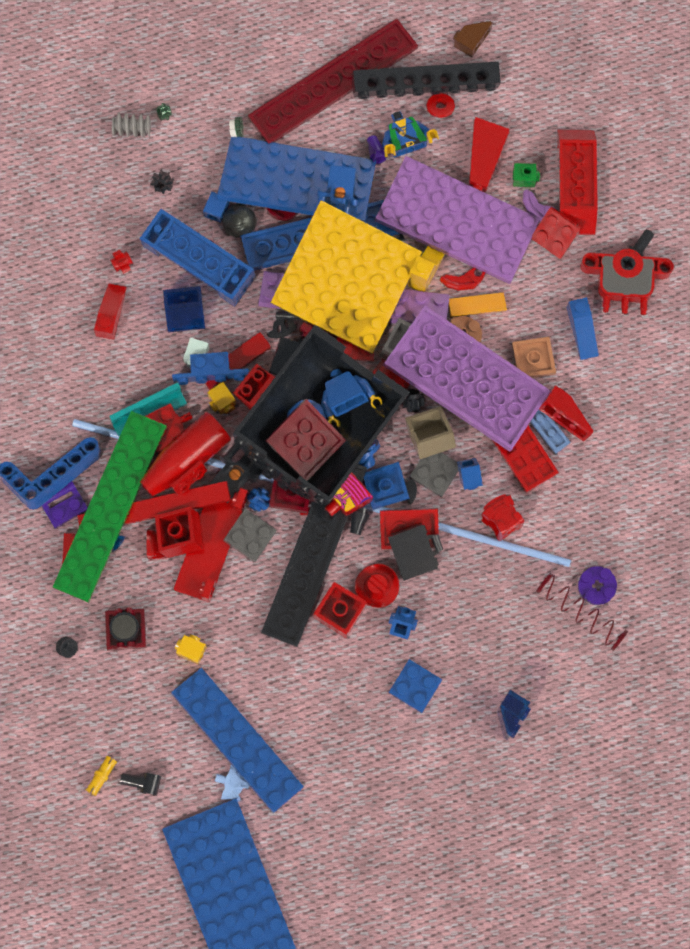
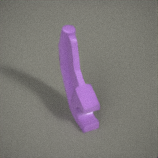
M527 189L523 191V203L527 212L540 218L539 222H541L551 206H544L538 203L532 191Z

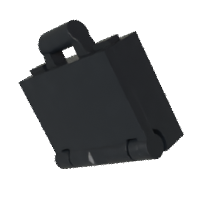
M422 523L387 535L403 581L438 569L439 564L434 556L443 550V546L438 534L426 535L427 530ZM429 539H432L435 547V550L433 551L431 549Z

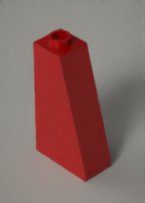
M475 117L472 134L469 186L484 193L487 192L508 139L509 128Z

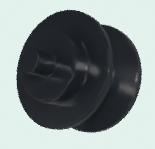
M62 637L56 643L57 653L65 658L73 657L78 650L77 642L69 637Z

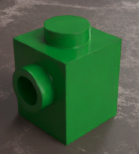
M514 163L513 187H535L536 182H539L540 171L536 170V164Z

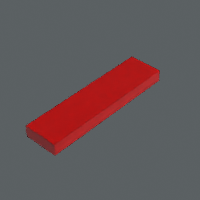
M261 332L228 354L229 370L243 369L271 349V345ZM210 380L205 385L211 390L222 382Z

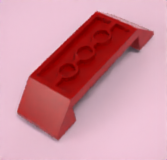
M557 129V148H559V212L582 227L578 235H595L598 211L597 139L594 130Z

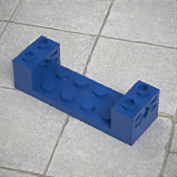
M163 209L159 210L139 238L144 248L158 257L160 254L183 268L216 290L220 298L234 307L256 278L253 268Z

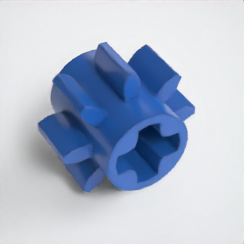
M260 487L252 489L247 496V500L250 502L248 507L259 512L266 510L270 504V498L268 497L270 492Z

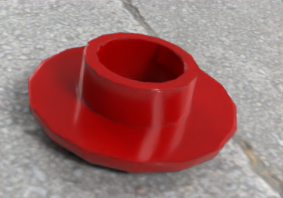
M441 93L430 96L427 100L426 108L430 115L444 118L453 113L455 102L451 96ZM441 103L446 107L440 109L436 105Z

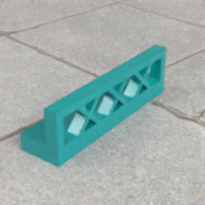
M177 382L110 415V422L118 437H120L131 411L146 416L170 403L174 411L186 406L187 402Z

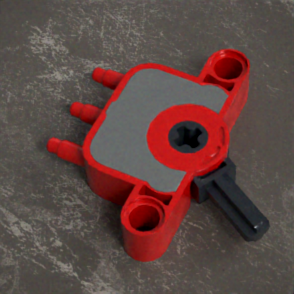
M646 229L634 247L630 246L628 249H622L616 254L587 253L583 256L580 264L582 272L598 275V293L603 298L602 307L604 313L609 312L610 301H621L622 314L628 313L629 302L640 303V314L646 315L648 300L654 291L655 279L663 280L671 275L674 264L670 259L644 257L645 254L643 252L654 237L651 230ZM591 261L594 266H587L585 262ZM660 267H666L668 272H663Z

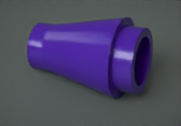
M377 136L368 137L367 143L370 159L373 162L376 160V164L383 163L387 157H385L382 144Z

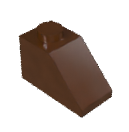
M486 21L464 25L462 30H458L453 37L454 47L472 58L492 30L493 22Z

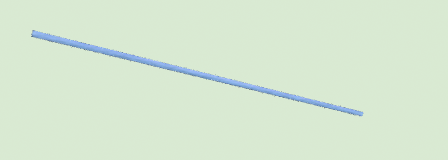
M77 419L73 420L72 426L119 439L115 430ZM214 458L205 463L221 469L226 465L221 460ZM262 473L259 476L260 480H264L273 483L274 481L273 478L270 480L266 478ZM371 503L362 507L376 513H380V510H394L387 507L373 510ZM438 522L439 530L567 567L571 563V560L507 541H499L493 537Z

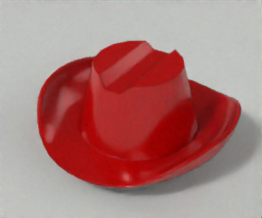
M373 564L364 568L358 574L355 581V591L358 597L367 602L368 606L383 608L390 605L396 599L399 592V579L394 570L389 566Z

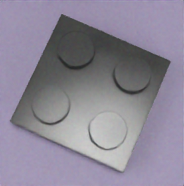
M442 452L420 459L409 478H413L415 482L443 497L459 472L457 461Z
M245 508L223 541L255 563L277 530Z

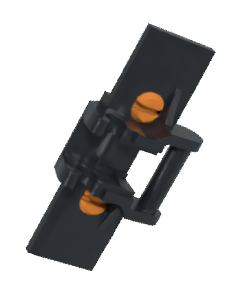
M235 443L225 455H221L220 460L226 465L208 484L227 481L231 499L234 497L235 492H238L247 481L255 483L262 473V470L246 455L236 463L231 460L240 449Z

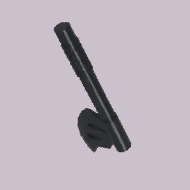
M277 311V321L273 323V330L267 333V336L278 339L280 336L286 337L297 328L294 320L301 318L289 312ZM285 319H287L289 328L287 329L285 326ZM278 326L281 327V332H279V333H278Z

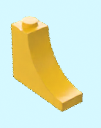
M427 246L422 256L417 257L410 271L408 287L426 292L445 254Z

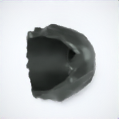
M235 204L223 214V231L227 236L239 238L241 235L251 233L255 229L257 217L246 205Z

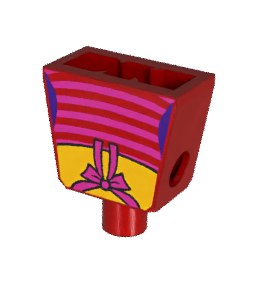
M351 472L332 498V502L325 509L331 516L339 510L345 516H348L372 502L373 496Z

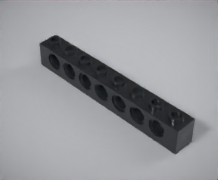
M499 61L353 70L352 73L353 97H358L359 99H368L369 96L385 98L388 95L403 97L406 94L421 96L424 93L438 95L442 92L455 94L465 90L472 93L477 92L479 89L494 91L501 83ZM482 75L485 80L480 81L476 76ZM463 76L467 81L461 82L458 77ZM445 77L449 82L443 83L440 78ZM427 78L431 83L425 84L422 82V79ZM408 79V80H410L413 84H412V85H406V84L404 83V80ZM386 81H392L394 86H388ZM374 82L376 87L371 88L367 83Z

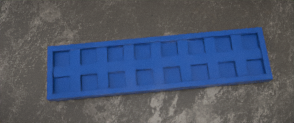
M202 667L171 692L177 702L273 814L304 788Z

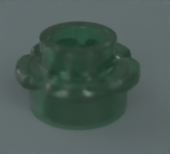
M165 103L157 106L156 110L161 121L165 119L168 121L170 116H172L170 106H166Z

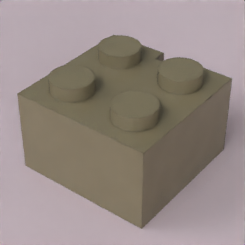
M441 406L405 418L408 434L419 459L456 447L453 430Z

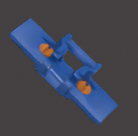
M330 165L327 193L317 192V196H319L318 205L320 201L326 202V197L331 198L330 201L333 207L356 218L358 200H354L353 197L356 168Z

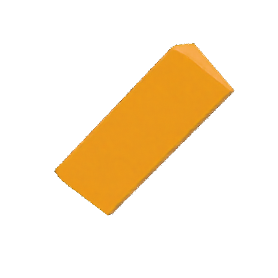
M504 292L451 298L448 304L450 318L507 310Z

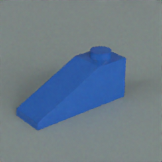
M587 297L569 301L566 308L580 360L598 357L599 353L593 319Z

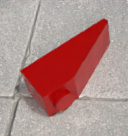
M108 283L94 327L96 337L115 340L127 287Z
M555 385L539 410L580 440L585 441L592 435L593 429L573 398Z

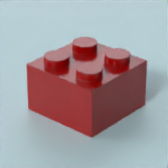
M191 506L155 515L158 550L165 557L171 558L204 549L200 515Z
M333 582L315 610L313 618L344 638H347L367 607V602L336 582Z

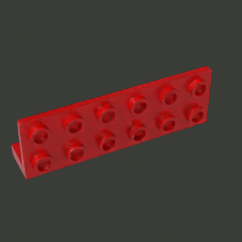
M240 488L238 492H235L234 497L228 504L224 502L203 507L200 523L204 549L186 554L174 586V591L210 603L230 549V545L225 543L223 539L243 512L248 490Z

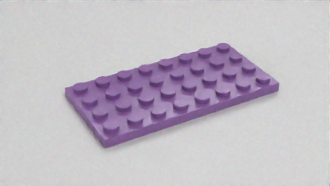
M405 156L375 219L376 222L480 271L486 272L508 284L511 283L540 220L538 217Z
M427 306L422 308L383 364L384 367L509 452L513 449L551 391Z

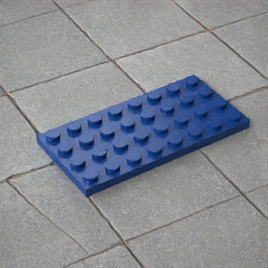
M238 136L231 137L217 199L313 216L318 206L319 196H317V192L327 193L330 165L356 168L353 194L354 200H358L356 218L365 222L376 160L373 162L372 159L273 142L268 144L267 141ZM326 197L325 203L333 206L330 201L331 198Z
M237 799L162 829L208 949H296Z

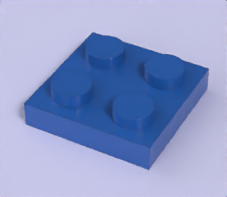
M399 462L366 472L364 482L366 489L373 496V501L370 502L373 510L410 499Z
M409 659L391 687L389 694L418 712L423 713L442 679Z

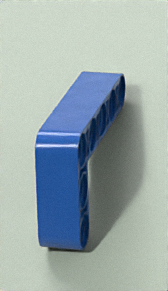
M89 437L80 442L32 482L13 463L8 461L0 464V478L27 508L32 510L38 509L69 482L73 481L101 457V449L98 441L95 438Z

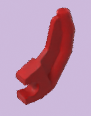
M473 267L460 277L446 274L441 276L439 280L450 289L457 291L475 289L483 281L486 272L482 271L481 276H475L476 268Z

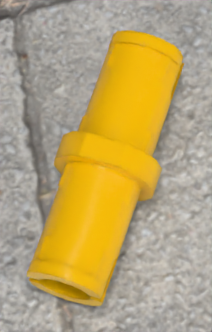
M109 756L105 757V760L100 768L95 771L93 779L85 789L88 793L92 791L93 796H97L104 782H107L110 772L115 764H117V761L114 759L110 762L111 757Z

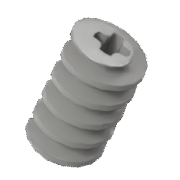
M118 112L116 118L114 116L112 118V135L115 136L118 131L120 136H123L126 132L127 137H130L133 132L134 137H138L139 133L142 138H145L146 134L150 137V116L147 115L146 119L143 120L142 114L139 115L138 119H136L135 114H132L129 119L127 113L121 118Z

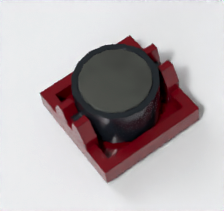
M117 608L112 611H105L107 651L147 648L144 608Z

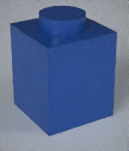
M211 191L203 214L204 217L221 223L223 214L227 211L230 203L229 201L218 200V192Z
M476 458L457 462L460 482L464 490H474L479 486H483L480 465Z

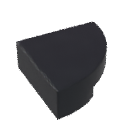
M413 478L406 483L410 497L406 501L410 506L415 501L417 495V486Z

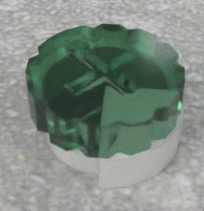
M235 117V119L230 120L231 137H244L242 117Z

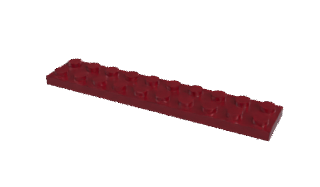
M395 19L248 114V119L268 144L274 143L353 91V70L389 68L417 50L418 45L400 21Z

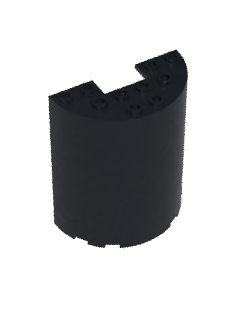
M314 325L233 432V441L262 470V474L270 480L273 478L277 481V485L285 491L289 489L307 500L323 505L328 504L410 392L379 370L373 374L344 353L345 345L317 325ZM340 369L342 374L348 371L352 376L358 375L366 379L375 391L374 395L381 398L382 405L379 400H374L373 405L376 407L374 409L371 406V399L368 398V402L338 417L334 415V418L338 419L341 425L338 427L336 421H332L331 425L346 441L308 481L299 476L265 441L287 418L289 409L298 401L307 399L321 404L323 392L326 390L325 383L332 379L330 374L333 370Z

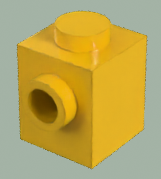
M224 382L207 392L211 400L209 405L214 412L218 410L221 415L224 412L228 414L235 409L236 400Z
M190 634L188 637L184 635L176 643V654L199 665L206 650V644L200 642L201 639L197 636Z

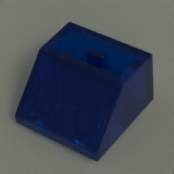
M201 286L163 290L168 333L205 329Z
M509 690L497 710L503 737L506 740L509 737L514 738L521 727L518 724L519 721H524L531 710L528 707L530 701L512 690Z

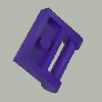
M72 481L42 505L55 529L74 519L77 515L86 512L88 508ZM70 491L72 492V497L49 508V503Z

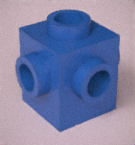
M398 606L396 613L392 612L389 619V624H392L389 634L408 640L411 630L415 631L418 620L414 618L417 611Z

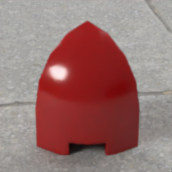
M147 529V558L167 559L158 550L157 532Z

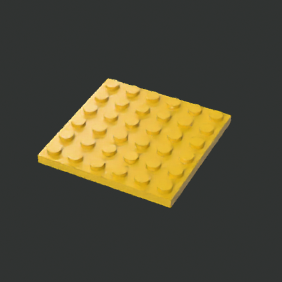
M320 201L270 303L373 354L410 278V271L417 257L421 256L422 251Z

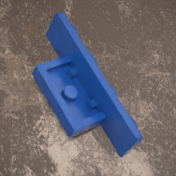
M228 352L191 354V373L172 374L173 383L178 382L179 385H187L188 382L204 384L210 380H215V382H225L226 379L242 381L249 374V369L229 370Z

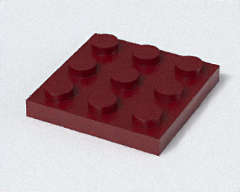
M304 399L265 441L299 476L308 481L346 440L307 399Z

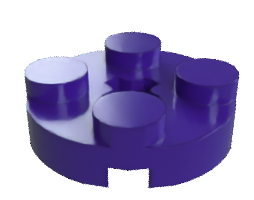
M600 566L588 568L582 573L578 581L580 596L584 597L585 601L592 605L608 603L615 596L617 590V581L611 570ZM595 581L602 583V585L604 584V586L600 587V591L592 587Z

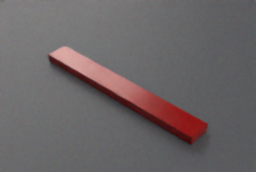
M224 481L189 489L179 496L176 493L133 502L124 525L154 519L155 515L190 506L193 509L231 501L228 482ZM85 514L77 515L79 526Z

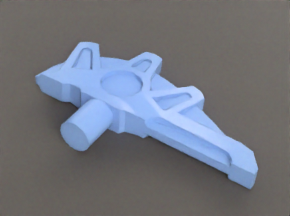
M232 765L227 776L216 775L215 782L222 783L225 786L221 799H237L239 802L241 799L239 797L240 792L243 788H249L247 782Z

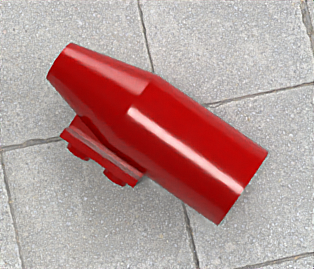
M206 411L162 449L141 479V485L152 497L170 487L178 496L181 495L195 481L204 476L207 472L204 464L231 441L230 436L220 423Z

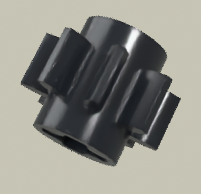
M161 169L159 174L154 173L150 185H154L155 192L158 191L164 194L166 189L171 191L173 187L171 184H173L174 179L171 178L170 172H163Z
M407 390L410 393L402 402V408H406L407 412L411 413L420 411V406H425L423 394H420L419 390Z

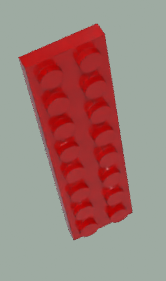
M529 425L510 452L492 440L525 493L559 474Z

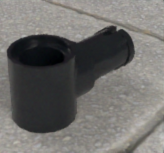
M122 773L120 784L135 787L143 794L148 793L157 796L161 776L151 773L140 774V776Z

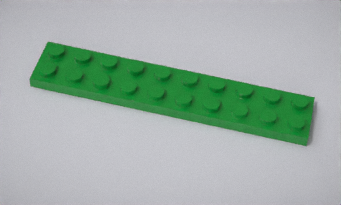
M133 411L130 412L53 584L54 589L87 603L90 602L141 487L140 481L148 471L165 433L166 425Z

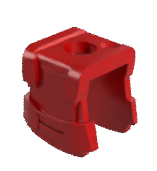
M503 494L492 499L484 506V511L481 514V521L494 531L499 541H502L516 530L521 529L524 524L523 517L514 508L515 504L511 495Z

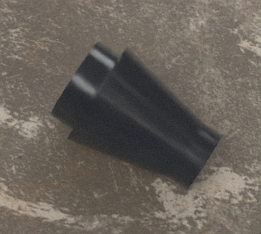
M360 508L351 513L350 533L361 535L370 516L368 514L369 509Z

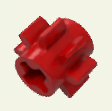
M119 249L112 253L114 258L110 259V262L116 272L121 270L124 274L131 270L129 265L133 264L127 251L122 253Z

